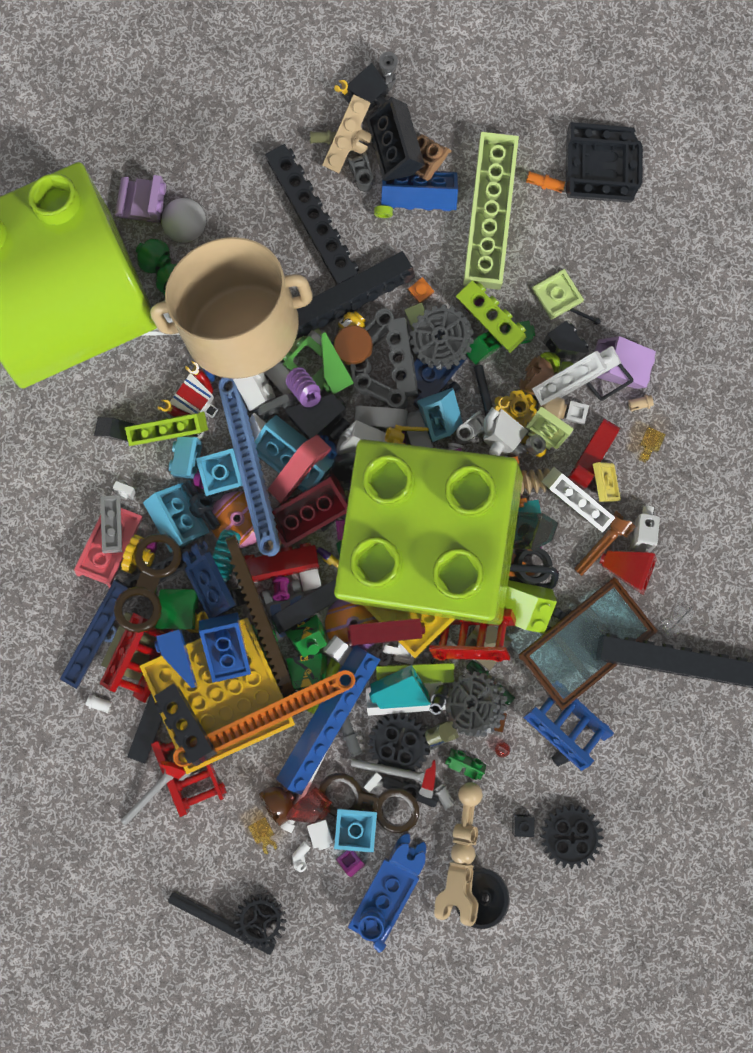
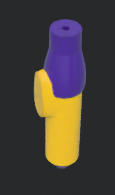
M319 547L317 552L323 557L322 560L338 568L339 560L327 550Z

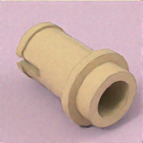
M645 394L644 397L628 400L630 411L633 412L643 408L650 409L651 406H654L651 395Z

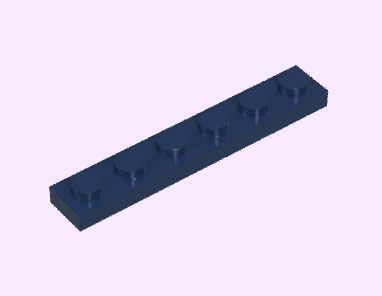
M117 579L113 581L60 680L75 689L80 686L116 621L114 614L115 601L122 592L131 587Z

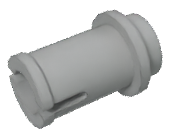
M440 783L434 787L433 794L438 797L444 809H448L455 804V801H453L446 790L447 786Z

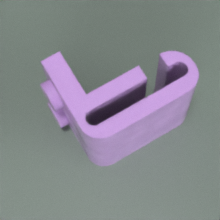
M154 175L153 181L136 178V182L129 181L128 177H121L115 216L160 223L163 200L166 193V183H164L162 176Z

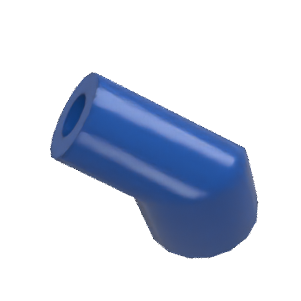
M321 435L320 437L332 448L328 453V458L334 459L337 455L336 444L329 440L327 435Z

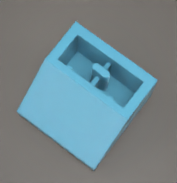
M453 388L417 400L425 427L429 429L427 433L432 442L450 436L463 424Z

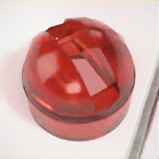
M505 742L497 743L495 746L496 755L501 758L507 757L510 754V746ZM499 746L507 750V753L505 754L498 750Z

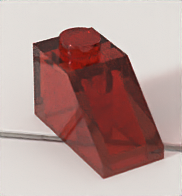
M315 786L292 806L286 818L293 821L315 823L319 818L323 820L329 814L328 808L332 801Z

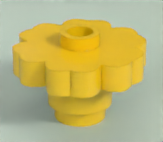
M522 390L511 391L509 396H504L501 401L502 405L504 400H509L508 407L500 409H503L525 428L527 423L537 413L535 409L537 402L531 394L525 395ZM519 407L521 412L516 411L515 408Z
M136 534L126 546L123 554L124 559L121 563L122 570L130 574L137 568L134 558L135 549L139 542L144 539ZM145 548L142 556L143 561L150 567L155 555L151 550Z

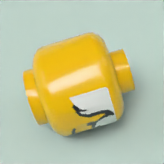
M349 311L338 322L340 330L351 325L365 328L366 320L358 312Z

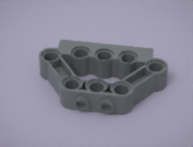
M382 308L376 312L375 318L364 329L371 336L373 346L388 332L386 340L392 349L389 353V359L394 366L392 378L397 385V389H392L370 378L369 374L372 366L368 359L363 361L366 365L362 369H358L360 363L351 364L349 375L354 382V387L360 394L370 395L388 404L391 408L405 410L408 406V397L419 395L412 346L410 345L409 326L405 317L395 319L389 309ZM384 318H390L387 323H381ZM394 338H401L398 343H392ZM397 356H403L400 362H395ZM400 374H406L403 380H397ZM368 381L366 387H360L361 382ZM396 397H402L400 403H393V400Z

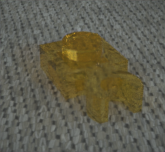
M266 816L248 825L256 844L263 843L262 849L266 855L269 853L267 845H273L275 850L278 848L276 841L270 838L275 833Z

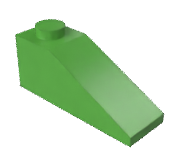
M324 332L320 336L324 380L322 385L327 393L331 392L334 395L354 382L326 332Z

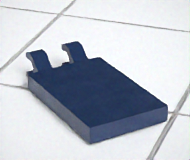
M418 358L414 362L418 391L421 394L415 399L413 405L419 409L417 400L439 393L467 358L465 360L461 359L458 366L453 364L451 369L443 367L442 370H438L436 366L430 368L428 364H423Z
M203 541L199 544V547L197 543L191 547L189 552L191 557L187 551L181 557L187 565L185 571L209 619L222 615L236 604L211 553H207V543Z

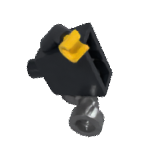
M384 52L380 56L379 67L382 70V76L371 63L350 83L347 84L345 80H339L342 84V89L335 85V91L342 92V96L348 104L352 96L356 95L370 102L368 111L376 105L380 107L387 101L385 97L396 81L393 71L398 65L397 56L392 52Z

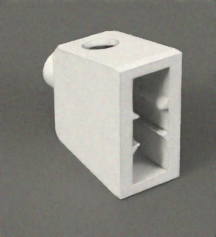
M643 506L642 514L635 519L634 525L636 528L633 530L630 550L651 552L657 546L660 517L654 516V507Z

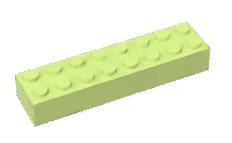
M481 132L463 280L464 286H467L473 280L476 284L480 282L485 288L501 289L519 136Z

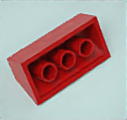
M311 543L301 544L298 549H292V546L281 548V552L274 556L264 554L259 557H255L254 554L244 556L254 582L297 574L317 568L320 569L316 546H311Z

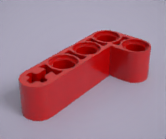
M605 418L601 421L580 459L568 476V479L581 490H585L595 475L593 464L602 461L620 430V427Z

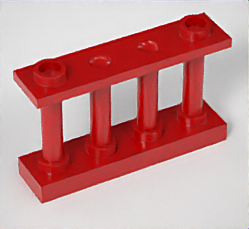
M504 609L503 621L498 625L495 647H484L487 627L493 624L455 619L441 633L439 646L430 645L429 650L433 657L438 660L477 659L494 660L497 662L510 660V655L506 647L503 646L506 627L515 626L516 617L512 609ZM451 625H461L457 646H446ZM470 625H480L476 646H465Z
M133 613L129 622L141 624L145 623L148 619ZM152 627L147 631L137 633L125 629L100 681V685L112 692H116L118 686L134 691L132 696L146 703L151 691L144 675H142L138 684L124 680L122 677L127 668L142 673L140 664L131 661L135 650L151 656L149 661L162 656L161 652H157L156 647L153 649L139 643L144 633L156 637L175 630L164 629L160 631Z
M159 740L151 744L158 763L160 761L169 762L167 754L175 749L173 742L166 744ZM212 763L206 765V770L187 777L182 781L173 778L166 783L179 817L187 815L189 813L188 809L192 805L215 795H218L220 800L225 798L224 794L227 793L223 782H219ZM160 766L162 774H164L165 770ZM211 777L214 788L190 798L183 797L181 791L184 787Z

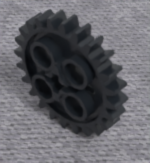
M398 713L397 717L394 714H390V719L384 715L383 722L378 720L376 722L377 726L372 727L373 732H370L368 736L371 738L368 741V745L373 746L369 749V752L375 753L372 760L378 759L377 764L416 771V766L421 768L422 762L427 761L425 755L430 754V750L427 748L431 746L426 742L427 740L424 735L427 728L421 729L423 722L415 723L416 716L411 720L409 719V713L406 714L405 718L402 717V713ZM402 728H405V733L401 742L402 746L398 752V758L394 759L395 751L398 746V740L401 735ZM388 729H395L397 735H391ZM407 735H414L416 740L410 741L407 738ZM383 747H390L392 753H386ZM403 752L409 753L410 756H411V758H410V759L404 758V757L402 756V753H403Z
M570 804L569 809L562 805V811L555 808L556 814L553 815L549 812L548 814L551 819H544L547 826L540 827L545 831V833L539 834L541 838L545 839L540 844L547 846L543 850L544 853L551 852L548 858L550 860L555 858L554 863L556 865L561 861L563 868L569 864L570 869H573L574 864H576L580 869L581 862L588 866L587 859L590 858L594 861L593 853L600 854L596 848L603 847L598 842V840L604 839L602 835L598 834L603 829L596 827L600 821H593L595 815L592 813L588 816L589 810L587 808L581 812L582 807L580 805L577 806L576 810L573 804ZM560 822H566L567 826L564 831L557 830V825ZM580 822H585V830L577 831V825ZM571 832H573V834L576 836L588 835L589 838L583 839L574 837L572 838V841H570V839L567 837L555 838L554 835L559 834L570 836ZM566 842V848L563 851H558V843ZM580 842H585L586 844L583 851H577L576 847Z

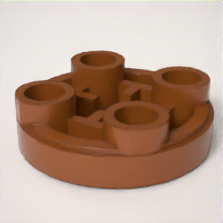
M347 326L341 329L335 337L334 348L340 359L348 365L361 363L372 354V338L360 326Z

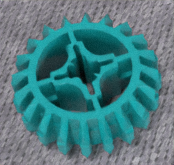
M225 529L220 533L213 553V559L224 582H227L232 575L233 564H230L231 553L225 538L235 534L240 545L241 536L235 531Z

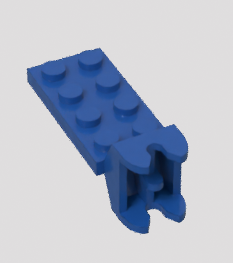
M405 833L399 837L389 859L385 858L353 915L348 925L349 929L359 934L360 916L363 910L368 907H377L382 910L386 918L384 930L388 924L393 928L420 878L418 875L424 867L426 860V843L424 841L417 844L416 848L409 847L411 841L410 833ZM389 933L387 934V936H386L385 939L383 940L384 943H385V941H386V939H387Z

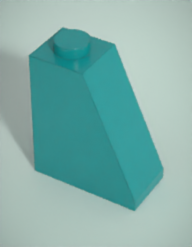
M412 665L370 684V699L380 709L428 706L431 704L429 691Z

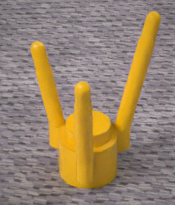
M396 424L394 428L389 427L387 429L385 442L404 444L402 443L404 433L401 431H428L429 429L427 427H408Z

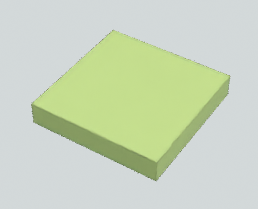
M565 269L532 287L535 296L550 320L584 301Z

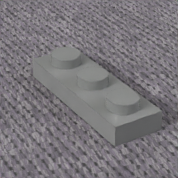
M120 495L100 496L102 552H123Z

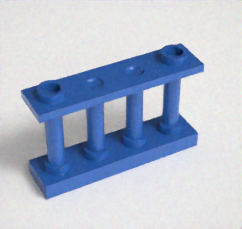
M557 680L552 683L562 698L570 693ZM549 696L540 709L534 707L523 718L582 771L594 762L589 754L599 740L605 741L613 736L614 732L578 699L567 706L553 723L546 716L547 711L554 704ZM572 712L580 721L569 736H567L560 727ZM585 726H588L595 734L586 746L581 749L575 743V740Z

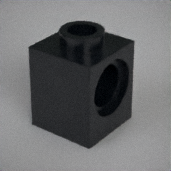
M513 814L512 834L514 837H534L535 817L532 814Z

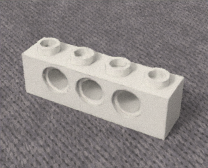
M555 467L541 481L601 532L615 519L613 515Z

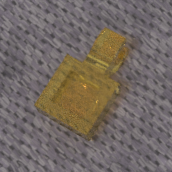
M647 427L640 442V446H643L644 449L639 460L646 463L652 451L657 453L666 434Z

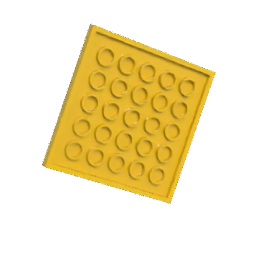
M248 617L240 620L251 674L213 683L200 638L186 645L198 687L191 688L163 656L140 665L153 698L172 684L179 686L206 734L283 699V695L280 692ZM178 705L172 706L171 714L177 712ZM162 712V713H160V714H161L162 719H163V721H164V720L166 719V717H165L164 713ZM292 717L218 751L217 754L198 766L194 764L185 766V772L189 774L295 725ZM187 721L181 723V730H185L187 728ZM165 724L175 749H178L179 746L174 740L176 734L173 729L170 730ZM181 751L179 753L181 762H187L183 755L185 751Z

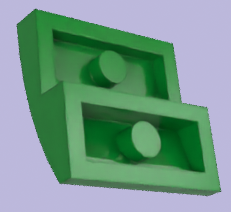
M160 589L158 598L160 599L162 610L161 617L156 623V629H195V609H198V596L195 589Z

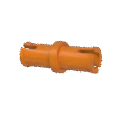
M529 171L526 178V183L540 186L544 190L547 188L562 193L565 181L551 178L548 174L544 176Z

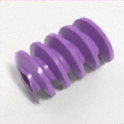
M297 367L288 373L286 385L294 396L297 397L298 401L304 407H313L321 400L320 388L306 370L302 367Z

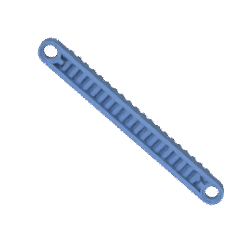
M222 378L218 385L258 549L264 555L274 556L280 549L278 530L274 521L275 517L272 514L273 509L270 506L271 501L268 499L269 494L266 491V481L261 471L262 466L259 463L258 451L255 448L257 446L254 443L255 438L250 428L251 423L248 420L250 418L247 415L248 410L245 408L246 403L233 379ZM228 382H232V383H233L232 389L229 390V391H226V389H225L226 384H227ZM268 541L273 542V548L270 551L265 549Z

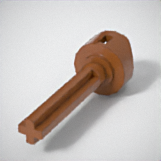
M615 511L613 514L615 519L610 523L611 529L606 532L574 568L581 576L618 535L627 538L636 528L631 521L623 520V516L618 511Z

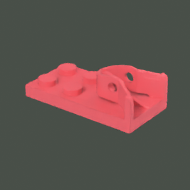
M121 508L123 552L103 553L100 515L75 566L76 576L84 575L107 584L110 589L124 559L123 554L126 546L136 534L143 517Z

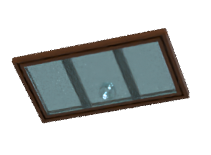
M613 577L518 654V657L557 707L563 711L618 665L596 661L599 637L605 636V634H615L618 639L632 637L636 638V642L643 643V640H648L658 631L618 579Z

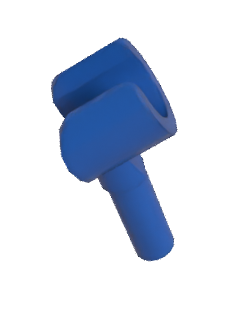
M389 924L386 926L382 936L378 940L373 941L374 949L378 953H381L387 946L383 940L392 928Z

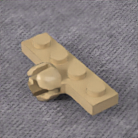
M356 95L352 96L322 166L339 174L350 151L363 154L367 150L368 146L358 141L360 140L367 144L371 141V134L361 128L370 102Z

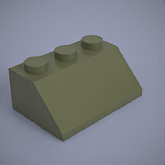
M126 612L124 617L127 621H130L133 614ZM119 626L102 661L101 666L105 668L108 667L125 631L121 626ZM144 633L139 643L155 649L157 638ZM135 650L131 661L142 665L149 662L151 656ZM128 668L124 673V676L140 681L143 675Z

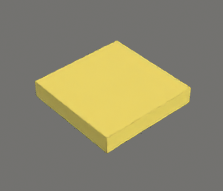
M594 463L593 468L599 502L620 501L614 463Z

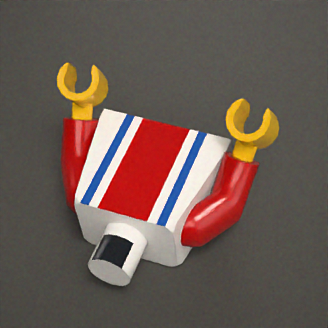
M191 361L194 364V368L190 370L185 366V369L193 373V375L189 374L170 402L162 399L161 401L165 402L166 406L164 409L158 406V409L160 411H167L173 417L204 411L206 415L213 418L218 411V408L210 404L214 399L212 395L213 387L209 378L201 369H198V364Z

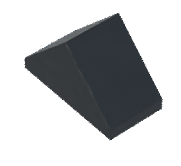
M98 417L94 436L128 442L125 427L135 424L113 417Z

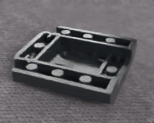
M576 122L569 124L566 136V194L568 198L631 203L634 200L638 189H640L643 183V146L635 135L634 127Z

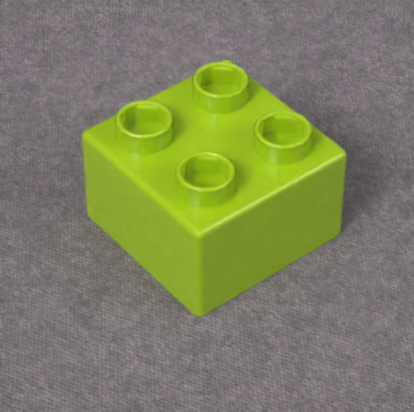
M366 439L359 440L356 448L335 584V597L362 606L493 625L501 624L504 615L523 475L517 460L512 457Z

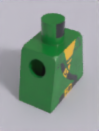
M317 614L285 631L293 648L302 657H307L310 654L315 655L321 648L327 645L326 630Z
M324 654L286 658L292 685L295 690L300 691L326 678L327 656Z

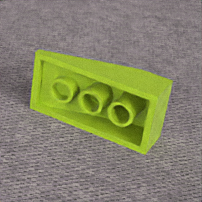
M508 580L504 609L513 610L516 617L515 626L544 634L557 603L553 589Z

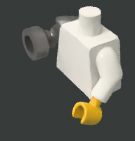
M496 397V406L490 409L483 420L485 432L483 440L491 447L489 454L496 456L507 455L508 457L518 456V458H522L528 453L538 455L546 448L545 440L538 434L530 436L526 440V444H519L528 430L503 409H500L508 407L509 400H504L501 405L500 402L503 397Z

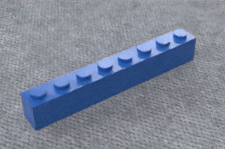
M358 645L354 646L340 671L347 670L352 672L356 679L355 684L351 689L320 703L276 778L286 789L302 795L381 660ZM347 674L342 675L340 683L343 686H348L351 683V677Z

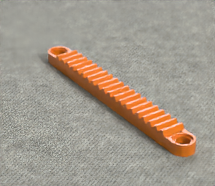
M340 671L207 734L218 752L351 689L356 681L355 676L350 671ZM344 674L351 677V683L348 686H343L340 683V677ZM197 739L190 742V747L196 746ZM181 746L176 749L173 754V760L176 765L180 767L190 765L188 762H181L179 760V753L185 751L184 748Z

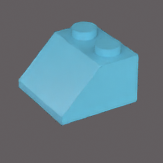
M177 437V441L173 442L172 452H174L173 460H170L168 468L172 476L194 480V476L198 471L196 459L200 458L203 444L197 437Z

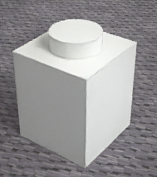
M323 818L307 824L313 848L322 850L330 847V843H333V838L327 819Z

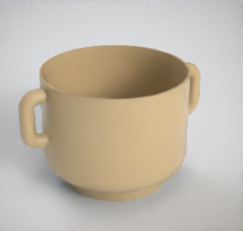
M221 238L198 246L179 261L168 279L165 301L156 303L151 308L150 314L160 332L164 334H180L192 358L207 372L223 378L241 379L256 376L271 369L287 355L298 333L299 320L297 308L305 307L311 302L312 291L308 280L304 276L298 274L285 276L277 257L264 245L245 238ZM289 287H298L300 296L292 297ZM169 313L173 322L168 323L163 314Z

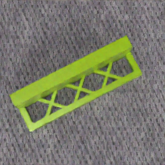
M454 663L412 665L423 683L454 682ZM410 665L377 666V680Z

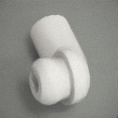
M305 841L292 854L293 866L298 872L305 871L307 867L304 855L311 847Z

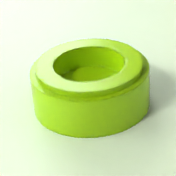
M383 205L374 207V215L378 218H390L393 216V208Z

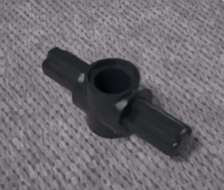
M190 480L186 481L182 487L190 497L189 510L191 514L198 518H204L212 530H216L220 527V523L212 512L214 510L212 497L210 495L206 496L203 492L199 493Z
M388 776L383 781L382 786L386 789L402 788L406 790L408 787H413L416 790L414 797L417 802L433 808L437 805L438 797L433 795L432 798H427L420 795L421 787L415 783L406 780L400 782Z

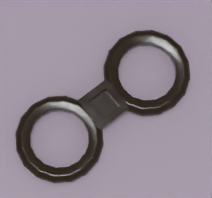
M156 533L148 535L139 542L134 555L136 566L141 571L136 587L125 590L115 601L114 614L116 621L122 628L130 632L140 633L147 631L155 626L161 617L162 607L160 599L155 592L160 579L176 571L181 562L182 555L177 542L166 534ZM163 542L169 545L174 555L169 566L156 570L144 563L143 551L151 543ZM131 596H145L152 602L153 614L145 623L134 624L127 621L123 616V604Z
M345 773L328 775L319 786L318 799L321 807L334 817H337L338 809L329 803L326 797V790L331 783L338 781L348 784L355 794L353 805L347 809L377 812V822L387 831L392 833L409 831L416 825L419 819V805L416 798L402 788H390L384 790L380 795L364 792L360 784L352 776ZM394 796L407 801L411 808V817L406 823L393 824L384 817L382 805L387 798Z

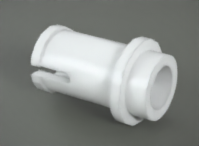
M96 694L89 695L86 706L89 709L94 708L107 714L112 704V701L96 697Z

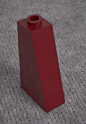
M421 618L349 625L347 626L349 646L422 639V634H425L424 622L421 623Z

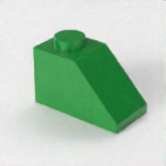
M488 331L478 336L474 340V344H470L469 347L472 350L470 353L467 352V355L476 365L501 348L502 345Z

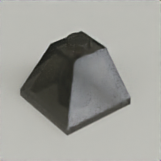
M518 512L513 549L534 551L551 542L554 538L558 522L544 513Z

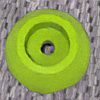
M553 352L542 353L540 356L551 363L554 373L557 372L560 368L559 357Z

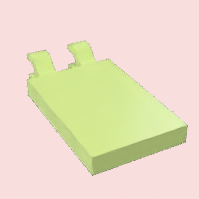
M542 406L526 427L530 431L528 436L538 434L543 437L548 450L551 447L558 449L574 430Z

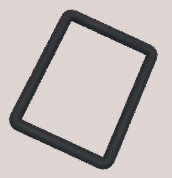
M622 364L618 366L628 377L629 381L601 397L590 382L586 383L599 400L607 399L634 381Z

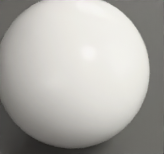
M178 198L168 203L164 208L161 224L169 238L185 243L195 240L202 234L206 225V216L202 207L194 200Z

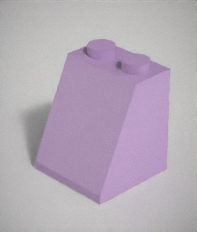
M620 336L599 339L595 351L601 353L613 346L621 364L634 379L628 387L636 389L647 388L651 369L655 362L656 351ZM618 365L597 377L621 385L629 381Z

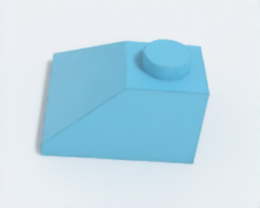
M233 448L196 459L206 496L243 486Z
M338 809L334 849L374 852L377 812Z

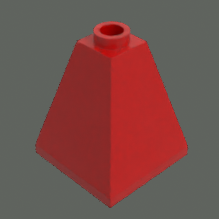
M607 551V554H602L600 564L635 591L644 595L657 558L656 554L651 552Z

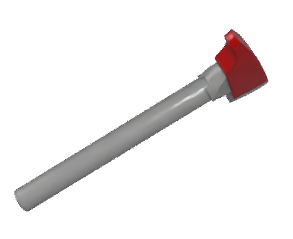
M356 759L351 761V767L417 780L422 783L419 794L427 798H432L436 777L435 760L432 761V766L426 769L425 772H415Z
M160 761L159 764L164 768L165 773L121 819L122 824L127 825L167 782L173 778L182 781L191 773L186 774L184 767H180L176 763Z

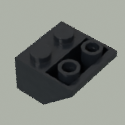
M564 321L549 332L543 341L549 351L555 353L559 358L580 361L589 352L587 342L583 338H579L576 334L575 326L567 321Z

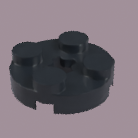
M356 452L336 455L334 457L332 474L334 473L336 478L344 481V483H351L353 470L349 468L354 467Z

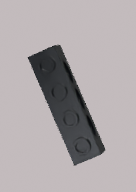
M172 684L154 696L157 701L155 703L157 710L160 713H164L166 717L164 722L176 734L174 740L179 747L182 746L185 753L183 755L189 764L192 763L198 766L217 754L179 686ZM178 705L177 712L171 714L172 706ZM187 721V728L185 730H181V723ZM193 738H197L196 746L190 747V741Z

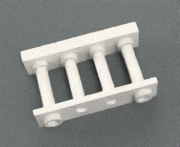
M613 346L601 353L595 351L532 388L542 406L557 397H564L621 364V361Z

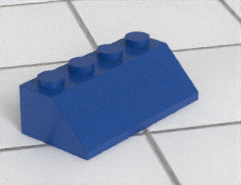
M436 171L428 181L416 174L389 181H384L382 178L381 205L390 206L393 209L405 208L407 210L414 208L427 211L433 209H441L443 211L457 210V172Z

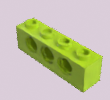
M472 280L456 295V298L511 353L527 338L524 333L526 329L519 322L515 324L511 320L513 316L506 309L502 311L498 307L500 303L494 296L491 295L489 297L485 293L486 288L480 282L476 284ZM478 298L484 299V303L481 306H476L475 301ZM490 312H497L498 315L495 319H488ZM510 325L511 329L508 333H502V326Z
M203 411L125 427L129 446L202 433L208 430L205 412Z

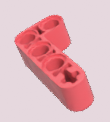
M318 435L307 440L298 448L267 491L282 504L293 494L313 466L322 460L332 448Z

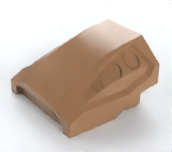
M421 134L417 137L425 165L415 174L428 181L452 151Z

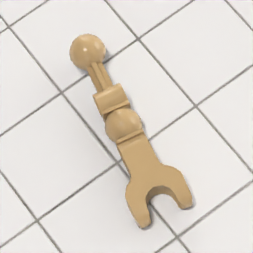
M467 782L460 787L458 792L459 800L463 804L461 824H456L453 830L452 842L456 843L451 850L453 862H450L446 888L436 897L434 915L439 920H445L450 916L452 907L455 905L460 910L461 923L471 927L476 922L478 913V902L472 894L474 865H471L476 856L472 845H476L478 829L472 825L474 809L481 802L483 792L478 784Z

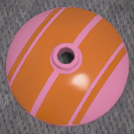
M234 491L223 495L213 506L214 510L212 512L220 523L219 528L212 530L214 536L218 539L224 529L232 530L241 536L240 548L253 545L257 541L245 492ZM236 515L241 517L239 522L234 521Z

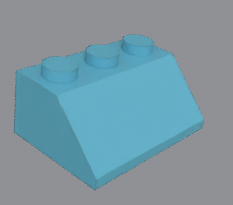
M183 483L155 492L143 502L159 533L173 538L180 548L210 533L203 519L191 514L189 510L190 497L182 487ZM166 544L170 553L173 552L169 545Z

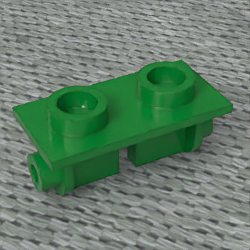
M452 748L445 762L448 768L459 773L463 767L466 768L464 775L474 780H481L486 770V764L482 760L471 758L463 751Z

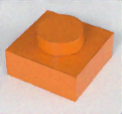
M423 277L408 288V291L418 303L424 302L435 292Z

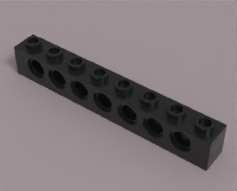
M283 144L266 153V161L335 284L338 285L357 275L359 268L356 262H351L347 246H342L339 240L341 236L336 228H332L330 224L332 220L329 214L323 212L321 208L323 204L320 198L314 196L312 192L314 188L311 182L305 180L303 176L305 172L300 164L297 165L294 161L296 156L291 148L288 149ZM285 164L291 166L288 170H283L281 167ZM294 180L300 182L298 186H292L290 183ZM303 196L309 198L307 202H301L299 199ZM312 212H316L318 214V216L314 219L308 216ZM324 228L327 230V233L320 235L317 231ZM330 244L337 247L334 251L327 250V246ZM339 260L346 263L343 267H337L335 264Z

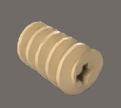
M545 468L543 473L541 469H537L536 474L531 469L528 475L525 470H522L521 494L523 495L524 489L527 490L528 494H531L532 488H534L536 493H538L539 488H542L543 492L546 493L547 486L541 481L550 472L549 469Z

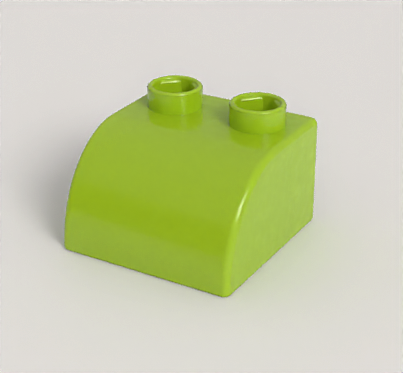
M76 162L54 173L44 175L36 181L0 196V362L19 388L23 389L157 328L150 314L152 307L113 217L81 162Z

